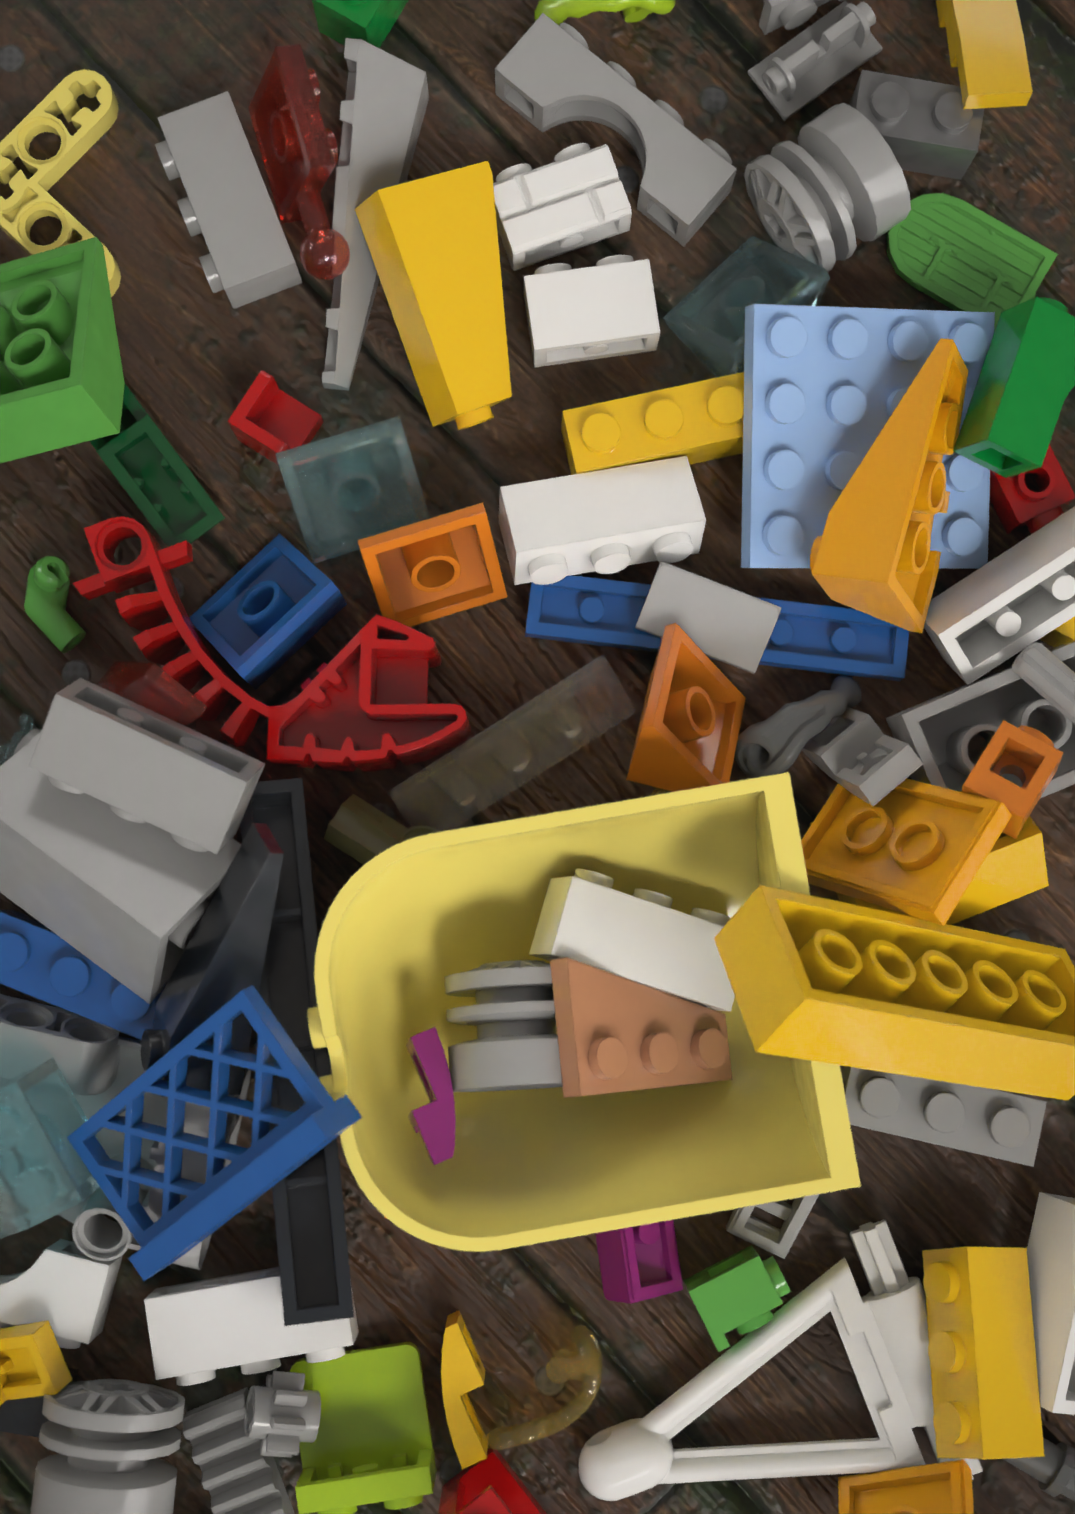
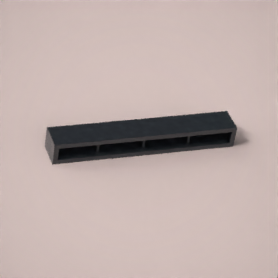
M303 778L259 781L240 823L241 841H244L253 823H266L284 853L259 994L319 1079L320 1076L331 1075L328 1048H313L308 1025V1008L318 1007L314 980L318 934ZM273 1075L271 1107L295 1112L306 1104L289 1078ZM270 1123L269 1132L278 1124ZM336 1137L272 1187L284 1326L354 1317Z

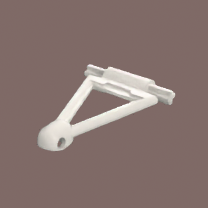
M883 1219L876 1223L869 1222L859 1226L860 1229L850 1232L852 1242L871 1288L869 1293L863 1297L860 1296L845 1257L777 1310L768 1323L747 1334L645 1417L629 1419L593 1435L585 1443L579 1457V1476L584 1488L596 1498L605 1501H617L653 1488L657 1484L871 1473L925 1465L912 1428L917 1426H924L938 1463L961 1460L957 1458H937L936 1437L933 1426L934 1409L931 1366L928 1355L929 1338L926 1295L920 1278L907 1276L886 1220ZM831 1312L879 1438L673 1449L672 1437L827 1313ZM964 1459L972 1471V1480L974 1479L973 1475L983 1472L979 1459Z

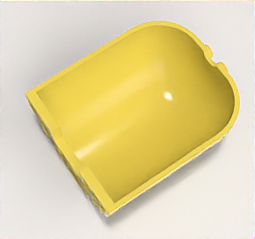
M789 772L414 837L388 848L364 864L344 885L330 906L321 928L315 955L314 980L318 1007L308 1008L307 1011L313 1048L327 1047L332 1074L320 1076L319 1080L334 1101L347 1095L362 1116L360 1120L340 1134L344 1155L359 1187L369 1201L386 1218L412 1236L448 1249L484 1252L861 1187L840 1065L755 1052L736 997L734 998L731 1011H718L725 1014L733 1080L567 1098L563 1097V1087L509 1091L453 1092L456 1119L454 1154L452 1158L436 1165L432 1164L420 1133L415 1132L408 1117L412 1110L430 1103L406 1047L410 1037L435 1027L445 1052L448 1068L449 1046L478 1039L477 1026L459 1025L447 1021L446 1010L476 1005V997L448 996L445 992V976L467 972L481 967L483 964L493 962L540 960L550 964L548 960L529 955L550 879L574 876L576 869H586L613 878L612 889L633 896L636 888L646 889L671 897L673 899L671 909L691 915L693 908H702L724 914L730 918L733 917L759 885L810 895Z

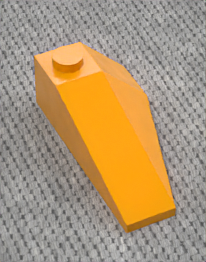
M940 338L829 511L823 534L816 537L810 553L812 575L831 600L907 631L917 633L923 632L941 552L930 550L934 514L947 513L950 492L946 491V470L942 460L943 455H952L954 453L953 450L959 436L968 377V369L953 339Z

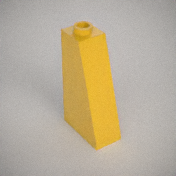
M484 161L379 189L355 208L432 427L455 420L458 430L478 425L494 418L490 407L512 397L493 175L489 162Z

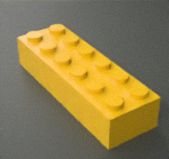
M759 885L714 937L755 1052L1066 1101L1075 1095V967L1068 953L1063 948L949 924L942 926L911 916Z

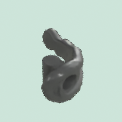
M841 674L832 680L830 690H820L805 700L787 703L765 721L750 725L738 736L734 760L739 769L749 779L785 773L794 764L809 739L821 733L831 720L841 716L847 710V707H854L862 701L859 684L852 677Z

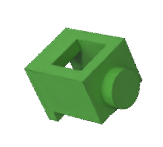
M752 1245L683 1280L718 1352L730 1347L724 1335L725 1333L736 1328L739 1334H746L762 1327L773 1318L771 1310L783 1304L780 1297L791 1292L774 1257L771 1256L762 1261Z

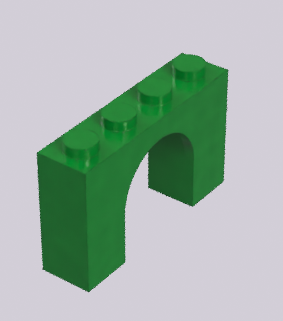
M1036 296L1001 312L957 438L954 452L1005 478L1042 467L1063 403L1075 386V317L1068 313V309L1064 304L1051 298Z

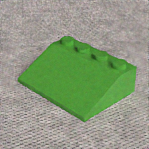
M97 237L0 264V463L120 433L125 382L102 243Z

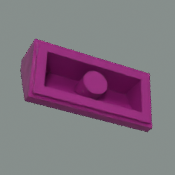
M673 1220L595 1233L603 1293L607 1300L631 1304L683 1290Z

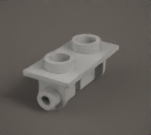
M845 0L748 70V75L785 121L882 51L883 47L870 32V27L876 23V16L866 2H861L856 6L852 3L848 4Z

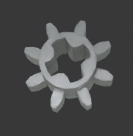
M273 1371L272 1375L267 1374L266 1387L251 1386L245 1407L244 1433L246 1438L262 1439L260 1456L292 1458V1455L299 1454V1442L313 1443L315 1441L320 1424L321 1397L319 1391L303 1390L304 1373Z

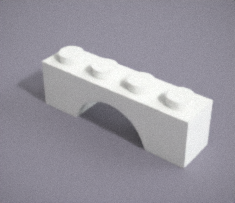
M63 1239L58 1240L46 1248L28 1270L12 1275H0V1328L49 1320L60 1348L77 1349L81 1343L89 1344L103 1331L123 1255L111 1261H97L82 1253L77 1248L75 1242Z

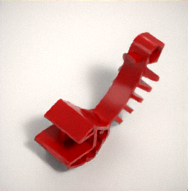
M124 516L110 518L83 528L100 573L72 584L83 597L91 600L112 591L120 593L146 582L155 581L158 591L132 594L115 600L118 610L129 626L142 631L132 638L147 660L160 665L167 663L157 671V674L172 691L186 694L197 684L206 671L214 678V680L197 691L187 701L190 710L199 718L205 721H214L232 695L242 702L220 729L222 738L236 747L245 745L261 715L268 719L267 760L273 764L314 768L318 764L323 769L354 772L359 767L363 772L394 769L399 761L405 766L421 762L446 752L468 739L471 733V726L467 713L461 705L455 703L428 704L429 668H436L442 662L432 637L398 621L376 614L329 664L324 662L316 669L319 674L313 680L308 677L300 685L303 691L297 697L283 705L267 706L252 698L236 685L215 662L187 615L170 573V569L193 561L192 545L187 540L161 549L156 538L142 524L133 518ZM135 537L141 539L142 548L138 558L130 564L117 565L114 553L119 543L126 538ZM170 615L173 622L160 625ZM187 644L191 651L170 661Z

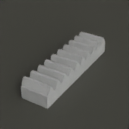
M248 1387L186 1412L183 1416V1434L185 1439L191 1441L192 1458L194 1464L199 1465L201 1468V1483L203 1488L209 1490L211 1495V1510L213 1514H295L274 1457L260 1456L262 1439L245 1437L244 1416L249 1393Z

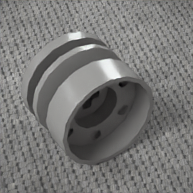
M845 103L832 106L801 127L798 135L799 145L790 140L779 142L773 146L770 155L759 156L748 163L744 173L748 195L768 235L795 268L810 278H820L832 270L836 260H846L852 256L857 247L856 237L862 241H874L906 219L911 210L910 192L903 171L890 146L876 127L859 110Z
M540 960L493 962L483 964L481 967L467 972L445 976V992L448 996L476 997V1005L446 1010L447 1021L459 1025L477 1026L478 1039L457 1043L448 1047L449 1071L453 1092L509 1091L562 1087L551 966L549 963Z
M123 1379L70 1382L56 1395L45 1394L42 1414L49 1421L41 1426L39 1442L47 1449L58 1452V1454L50 1455L37 1463L31 1514H173L177 1468L168 1461L158 1457L168 1456L180 1449L181 1431L174 1426L183 1422L185 1398L173 1390Z

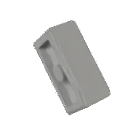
M660 562L635 628L662 638L665 626L677 623L708 657L754 674L778 620L781 607L671 564Z

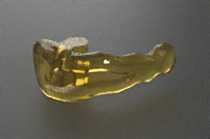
M577 1325L570 1333L578 1350L572 1352L564 1349L557 1350L552 1354L546 1366V1374L554 1383H565L568 1379L582 1381L577 1394L559 1409L545 1416L525 1423L502 1426L491 1430L487 1434V1442L492 1449H507L553 1435L575 1422L590 1407L597 1395L602 1380L603 1358L598 1340L588 1327Z

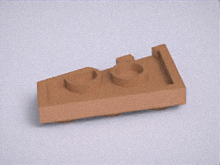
M567 957L550 960L564 1098L733 1080L725 1014Z

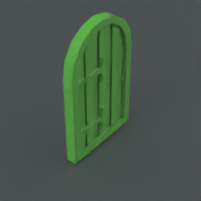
M945 193L923 194L910 200L911 210L908 216L891 228L886 236L887 256L895 272L918 291L923 292L954 311L995 312L994 332L1001 312L1036 296L1038 287L1058 255L970 203Z

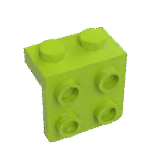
M402 1342L345 1351V1355L340 1358L317 1363H308L306 1358H301L293 1364L290 1372L305 1374L303 1390L319 1391L321 1397V1416L317 1437L313 1443L299 1442L303 1468L295 1486L299 1514L317 1512V1514H354L357 1512L358 1505L383 1502L386 1509H404L420 1504L423 1501V1495L433 1494L437 1469L420 1352L415 1344Z

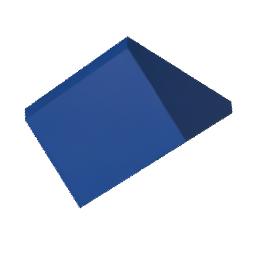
M279 533L189 619L239 675L253 688L257 689L344 608L347 603L338 587Z

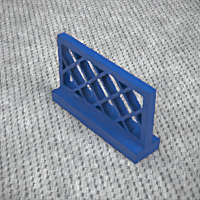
M251 986L239 992L72 1132L67 1139L141 1247L129 1260L143 1281L188 1253L355 1124L362 1116L347 1095L342 1096L336 1101L332 1099L255 987ZM242 1012L258 1034L257 1055L231 1049L232 1023ZM214 1036V1045L206 1043ZM193 1055L213 1060L211 1092L186 1086L189 1056ZM230 1064L256 1070L254 1102L228 1096ZM169 1074V1081L162 1080ZM273 1075L289 1078L306 1104L295 1112L271 1107ZM146 1092L168 1097L166 1127L143 1122L144 1094ZM185 1101L210 1107L208 1138L184 1132ZM126 1110L125 1117L120 1116V1114ZM227 1112L253 1118L250 1148L225 1143ZM270 1123L278 1124L269 1132ZM103 1128L125 1133L123 1162L110 1159L95 1137ZM142 1138L166 1144L164 1173L141 1167ZM183 1148L207 1154L206 1183L203 1184L181 1178ZM224 1159L231 1160L232 1162L224 1168ZM140 1184L163 1190L162 1217L155 1223L139 1202ZM180 1194L188 1196L180 1202Z

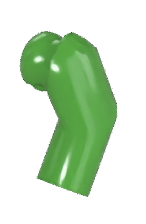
M45 556L40 558L30 569L27 578L24 609L27 616L64 654L76 647L83 640L86 632L66 611L70 584L69 567L59 557Z

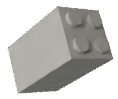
M33 729L19 742L13 756L0 766V893L150 1004L163 991L241 844L232 838L218 854L211 851H193L178 844L172 838V833L148 822H131L117 816L111 811L110 804L86 793L74 794L58 789L48 781L47 775L28 767L42 731Z

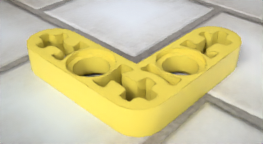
M83 69L69 74L0 142V182L5 185L9 183L13 190V194L6 200L0 196V228L30 256L95 237L47 191L112 127L117 119L119 110L117 98L106 78L96 71ZM83 93L89 98L96 96L100 106L94 112L86 107L80 109L76 99ZM62 113L68 123L72 121L77 130L74 135H70L62 121L56 118L59 114ZM44 132H51L60 136L61 146L55 156L47 160H37L30 156L29 146L35 136ZM19 156L29 172L34 174L30 179H27L21 169L18 171L12 162L16 157ZM50 216L60 220L62 224L61 235L55 242L42 246L36 245L30 240V229L39 218ZM103 245L112 297L119 288L121 274L117 262L106 246Z

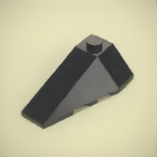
M253 823L156 1003L153 1028L145 1029L141 1038V1063L144 1070H148L239 992L254 986L259 993L284 855L266 823ZM243 1012L232 1023L231 1049L248 1053L253 1027ZM214 1036L206 1043L214 1045ZM193 1055L189 1056L186 1086L211 1092L213 1060ZM230 1064L228 1095H241L245 1068ZM169 1074L162 1080L169 1081Z

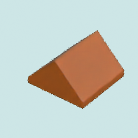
M483 503L357 540L382 616L398 621L408 627L508 597Z
M677 623L665 626L650 676L626 778L629 781L672 792L729 783L746 700L744 695Z

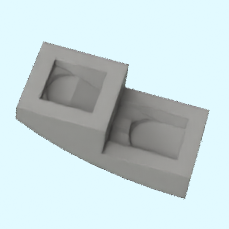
M849 707L841 716L833 718L821 733L809 739L802 749L804 754L833 780L872 806L877 804L923 765V762L908 743L884 735L869 714Z

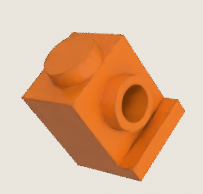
M1003 720L964 782L961 792L1003 802L1012 817L1002 832L1016 839L1055 775L1064 752L1054 748L1051 739L1039 730L1029 726H1019L1017 728ZM1004 774L1016 775L1021 780L1022 786L1020 787L1001 776Z

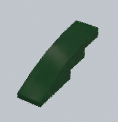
M125 384L120 433L90 440L89 442L167 547L185 540L191 544L226 518Z

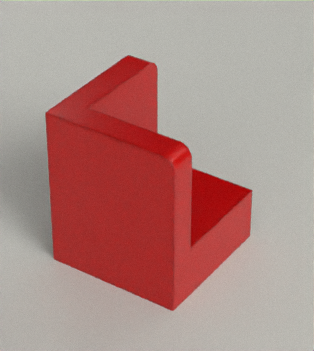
M261 370L227 422L238 441L291 473L324 421L319 413L280 390L275 378Z

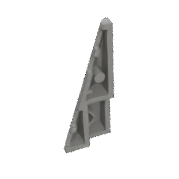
M346 38L344 58L347 61L349 72L346 99L341 101L340 120L343 121L339 163L338 167H336L330 268L335 271L331 309H327L326 327L329 328L325 368L324 372H322V385L326 389L349 391L379 283V276L355 208L377 190L407 181L429 101V92L425 71L364 40Z

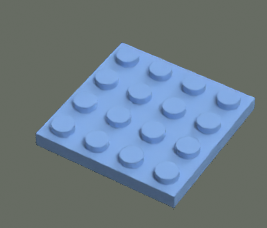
M752 304L745 307L741 568H810L811 548L816 537L823 534L829 511L940 338L954 340L968 369L960 424L961 430L994 335L995 312ZM954 452L952 455H943L942 463L946 470V491L950 492L947 513L934 514L930 550L941 552L939 568L979 569L988 563L990 470Z

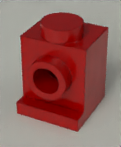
M1050 444L1040 468L1007 478L990 470V500L1007 534L1026 525L1030 533L1033 534L1064 513L1062 508L1075 499V493ZM1027 473H1032L1041 492H1033L1027 488L1024 480Z

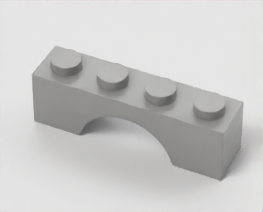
M542 13L496 66V95L542 133L559 124L571 121L597 122L620 133L635 150L642 168L643 178L639 190L637 209L683 247L731 192L737 169L732 165V160L728 153L715 141L707 138L702 141L685 128L679 113L668 103L662 100L653 102L638 90L633 77L621 65L613 61H609L606 64L592 53L584 37L567 23L558 25Z

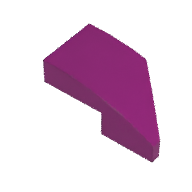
M433 1027L410 1037L406 1047L430 1101L429 1104L412 1110L408 1117L415 1132L420 1133L432 1164L436 1165L453 1157L456 1119L450 1071L437 1030Z

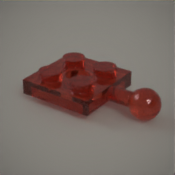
M301 45L276 46L248 110L281 223L303 222L307 235L300 246L299 254L302 266L311 276L321 280H330L340 276L346 270L350 261L348 242L339 232L330 229L321 197V190L333 168L337 165V142L333 131L324 126L319 109L320 85L318 77L313 69L307 68Z

